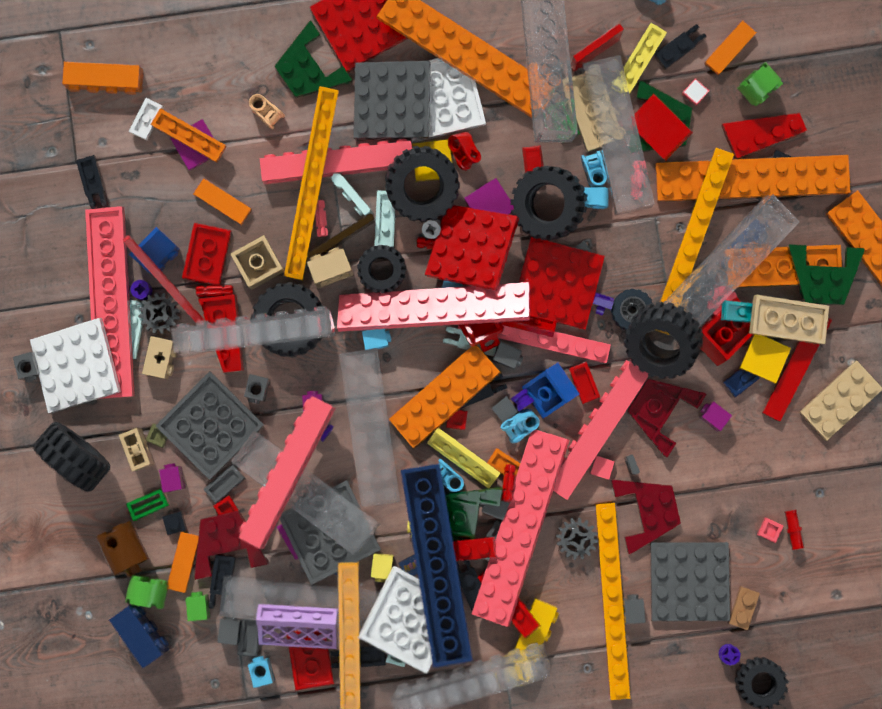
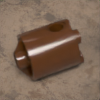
M131 521L124 524L121 523L113 527L112 530L96 536L97 543L113 576L125 571L127 577H131L142 571L140 563L148 560L149 556Z

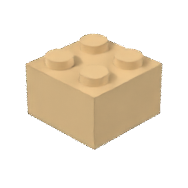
M264 235L231 253L234 262L251 290L285 272Z
M339 247L328 251L329 254L321 256V254L315 255L310 258L311 261L307 262L318 288L354 275L344 249H339Z

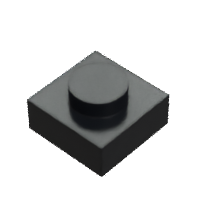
M182 511L162 517L167 535L187 530Z

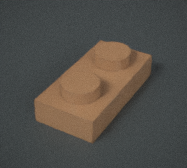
M740 586L728 623L748 630L760 593Z

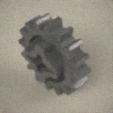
M155 293L154 298L148 295L149 301L143 300L144 307H139V310L143 313L138 315V317L144 319L141 325L147 324L146 330L148 331L153 328L154 334H157L158 330H160L161 334H164L165 329L171 332L172 325L177 327L175 320H180L177 313H180L181 310L175 308L178 306V303H172L173 297L171 296L166 299L165 293L161 297L158 293ZM163 301L160 305H153L155 302ZM170 307L172 309V317H169L168 313ZM148 310H150V314H151V317L149 318V320H148V317H147V312H148ZM157 310L162 311V317L156 314ZM159 322L167 323L163 326H156L159 324Z
M579 517L577 522L570 518L569 524L564 521L565 527L558 528L561 534L556 535L557 538H560V541L556 544L562 545L560 552L567 551L566 557L572 554L574 560H576L577 555L584 559L585 553L588 556L591 555L590 549L596 550L593 543H598V540L594 539V536L598 535V533L592 532L594 525L587 526L588 520L581 523V518ZM578 526L584 527L588 532H580ZM570 528L571 533L568 537L564 538L566 531ZM576 533L579 536H583L578 544L575 541H569L575 538ZM590 539L588 546L584 549L585 541ZM572 544L577 552L571 551L566 545Z

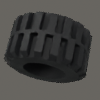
M377 245L366 250L360 257L359 264H357V274L360 277V282L366 286L365 288L375 293H385L396 289L403 282L407 270L405 259L401 253L388 245ZM377 258H386L393 265V273L387 280H378L371 273V265Z
M754 657L753 660L749 658L746 660V664L742 663L740 671L737 670L736 672L738 676L735 678V683H737L735 687L739 692V696L752 707L759 709H772L774 704L777 706L781 704L779 700H784L786 697L784 692H788L786 687L788 679L785 678L787 675L782 668L764 657ZM760 672H767L771 677L770 688L762 694L754 693L751 687L752 679Z

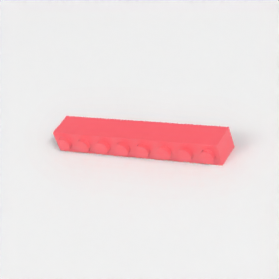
M398 139L396 143L380 141L377 142V145L363 143L353 148L349 145L339 147L340 149L336 150L328 148L322 178L332 177L335 173L351 175L388 170L389 165L394 162V158L397 155L400 156L403 153L402 151L406 149H412L411 141ZM307 150L302 151V154L286 152L283 153V156L268 154L264 158H259L264 185L302 180Z
M631 359L623 363L620 368L623 372L619 377H614L610 383L611 390L609 393L605 392L599 400L601 402L598 410L596 408L593 409L589 415L590 422L588 425L584 424L578 432L580 437L577 441L573 440L567 449L570 452L563 459L553 492L568 500L649 377V373L638 370L639 367L637 365L634 366Z
M313 396L306 400L302 416L296 419L293 433L289 434L285 440L286 447L284 451L278 454L274 470L271 469L267 475L268 482L265 487L260 489L256 505L253 504L248 513L250 516L247 522H244L240 527V539L259 549L265 548L336 408Z

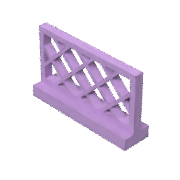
M259 604L256 617L259 645L337 649L338 609ZM278 628L283 632L278 634L274 630ZM296 629H298V630L301 631L302 633L299 634V635H297V634L294 633L293 631H295ZM317 630L322 634L317 636L313 632ZM269 634L273 638H263V636ZM289 635L292 639H285L284 637ZM308 636L312 640H305L303 638ZM327 637L333 642L324 641L322 639Z

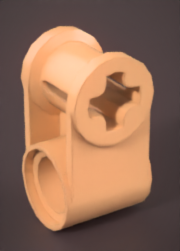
M255 94L250 98L249 105L251 110L270 129L273 130L277 121L285 117L280 109L271 104L261 94ZM256 101H262L263 106L261 108H255L254 103Z

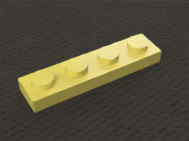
M650 23L614 82L612 89L628 98L664 39L666 31Z
M437 428L427 444L488 489L500 475V472L440 428Z

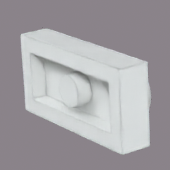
M145 98L129 132L147 141L154 129L151 123L159 109H164V107Z

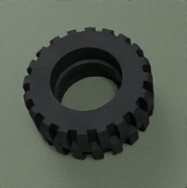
M415 146L411 150L406 149L402 151L403 153L400 156L397 155L394 158V162L389 165L388 173L385 176V189L392 206L400 215L408 217L409 220L414 222L416 220L426 222L429 219L434 221L440 215L443 217L447 214L446 211L449 208L452 209L454 206L453 202L459 195L460 182L458 181L459 175L455 166L445 154L427 146L423 148ZM417 167H429L438 174L440 188L431 199L415 201L405 191V178L410 171Z
M544 166L533 168V171H527L524 174L523 179L519 178L516 182L517 188L512 190L511 194H514V199H510V205L514 207V210H511L512 215L519 218L517 226H521L525 234H530L531 237L536 239L554 240L568 236L570 232H574L578 228L577 225L579 223H582L584 219L582 217L583 213L587 211V207H585L587 196L583 193L585 191L584 186L580 185L579 179L573 176L572 172L560 167ZM545 185L558 187L564 196V210L560 217L554 221L541 220L534 210L533 201L535 194Z
M287 282V284H276L275 287L266 289L267 292L263 295L260 294L257 304L254 303L253 306L254 312L251 314L253 325L251 326L256 339L262 346L282 357H297V355L306 354L310 349L313 350L318 341L320 342L323 338L322 334L326 329V314L318 297L303 285H296ZM287 302L300 305L307 316L305 329L301 334L293 338L279 336L273 330L271 324L274 310L279 305Z
M657 302L655 306L651 303L646 305L645 308H641L630 323L625 334L626 339L624 340V346L627 348L626 354L632 358L631 362L633 365H637L639 367L638 370L641 372L649 373L648 376H658V379H665L666 377L673 379L677 375L682 376L686 371H689L696 362L703 345L702 329L699 328L698 320L693 319L694 315L692 313H687L684 311L685 308L680 305L676 307L674 303L670 302L667 304ZM648 332H666L675 338L680 348L676 350L661 349L651 341Z
M51 423L34 443V451L42 461L65 480L85 492L94 490L110 471L109 462L99 451L61 423Z

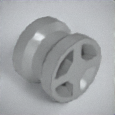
M438 218L434 221L431 219L427 220L422 226L423 235L429 239L436 238L441 232V221Z

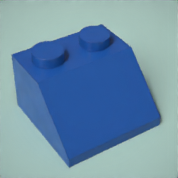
M157 227L139 244V247L161 271L165 268L164 264L168 260L171 261L178 255L177 251L180 249ZM131 252L129 255L151 274L134 253Z
M559 363L554 364L522 386L523 390L525 388L528 390L529 397L534 399L532 403L542 418H545L579 395V392Z

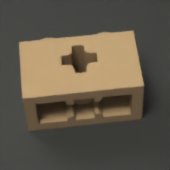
M151 336L142 374L168 380L174 370L172 361L173 357H176L178 353L177 342ZM158 356L165 357V360L160 362Z
M135 428L119 435L132 471H139L155 464L141 428Z

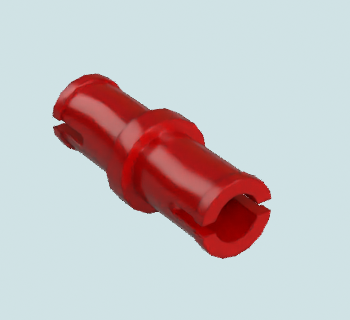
M797 510L785 511L788 526L786 531L790 536L792 550L804 548L801 535L802 527L799 525Z

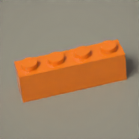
M64 62L62 84L68 91L80 92L81 89L87 90L90 93H98L101 90L110 94H117V91H121L129 95L142 92L143 69L140 65Z

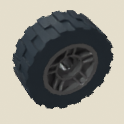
M639 289L624 290L614 299L611 309L612 319L615 321V324L620 329L627 330L637 312L652 303L651 297L649 298L646 292L644 293ZM630 307L636 309L634 314L629 312Z

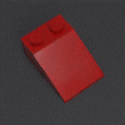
M737 297L731 300L741 302ZM722 310L701 328L703 332L701 350L716 366L728 361L753 335L749 334L751 323L721 320Z

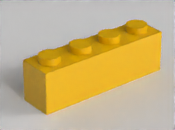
M534 598L530 612L540 623L541 627L528 638H524L520 633L507 665L506 673L527 682L530 677H534L537 669L534 665L537 659H541L544 652L542 645L544 641L548 642L552 632L549 630L551 623H555L559 612H556V606Z

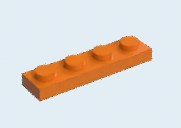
M161 108L151 123V126L216 163H218L227 147Z

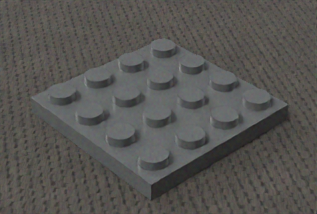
M430 61L355 63L354 139L429 138Z
M211 371L156 425L209 480L264 426Z
M347 480L288 509L279 518L311 585L337 573L339 563H356L381 550Z
M650 542L652 621H730L729 542Z

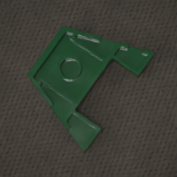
M312 21L307 23L274 66L295 98L319 92V86L335 88L338 85L353 82L343 66L326 77L313 59L306 46L321 37V34Z
M639 81L636 99L647 101L655 94L689 128L693 108L647 83ZM630 136L626 154L654 150L643 138ZM687 139L680 147L686 146Z
M789 244L788 252L791 255L793 269H795L797 275V282L803 302L823 305H844L865 248H845V267L806 265L807 245Z
M502 487L445 494L453 541L476 539L480 503L500 506L503 492Z

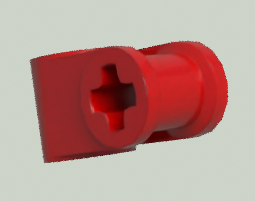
M468 132L452 135L448 138V147L461 170L467 171L471 168L472 164L480 162L481 154Z

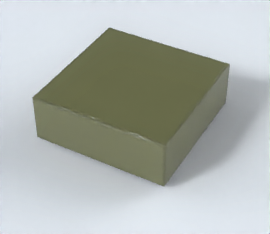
M153 423L146 441L164 448L168 438L156 427L157 424Z

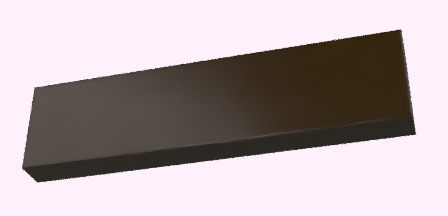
M369 213L307 253L309 259L319 254L324 256L329 250L338 247L376 222L375 218Z

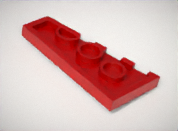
M800 113L723 123L721 125L735 159L807 131Z
M237 295L198 299L204 312L205 321L209 326V333L214 341L223 373L244 371Z

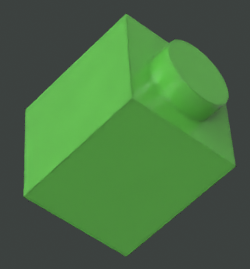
M203 591L192 592L191 596L186 597L188 621L210 618L208 594L203 595Z

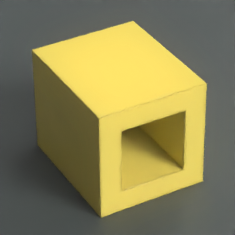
M374 553L371 577L375 578V581L386 582L393 566L394 555Z

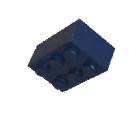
M131 604L109 619V621L140 666L145 668L170 650L168 648L169 643L164 636L158 634L156 624L152 620L149 621L145 615L147 614L145 608Z

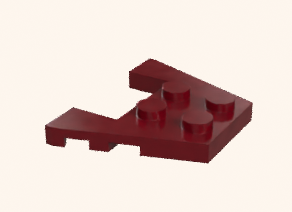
M647 379L627 412L662 455L668 458L676 442L661 434L660 430L680 399L698 409L707 394Z
M611 480L615 497L635 493L643 533L624 537L628 554L634 553L681 524L671 485Z
M240 511L200 519L195 580L212 576L213 570L210 556L246 548L251 568L269 564V560L264 556L261 549L239 538L241 534L239 533L240 527L246 522Z

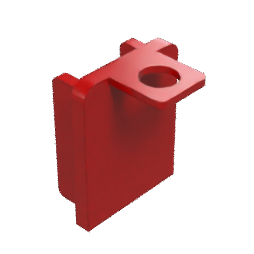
M502 322L458 324L469 345L476 346L480 344L483 352L498 346L500 342L497 335L504 331ZM494 340L491 345L485 346L488 341Z

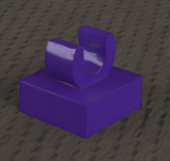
M596 292L593 304L597 305L596 314L603 316L605 308L612 309L614 298Z

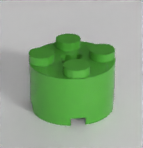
M764 62L760 69L753 71L737 89L751 105L757 106L769 97L767 93L777 90L783 82L767 62Z
M132 575L129 580L125 602L143 607L156 606L158 609H164L169 586L167 585L168 581L162 579H150L149 581V577Z

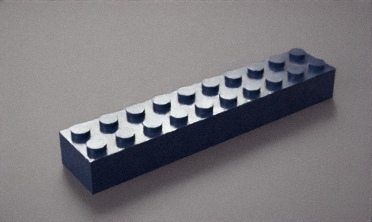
M440 464L401 470L433 668L473 661Z

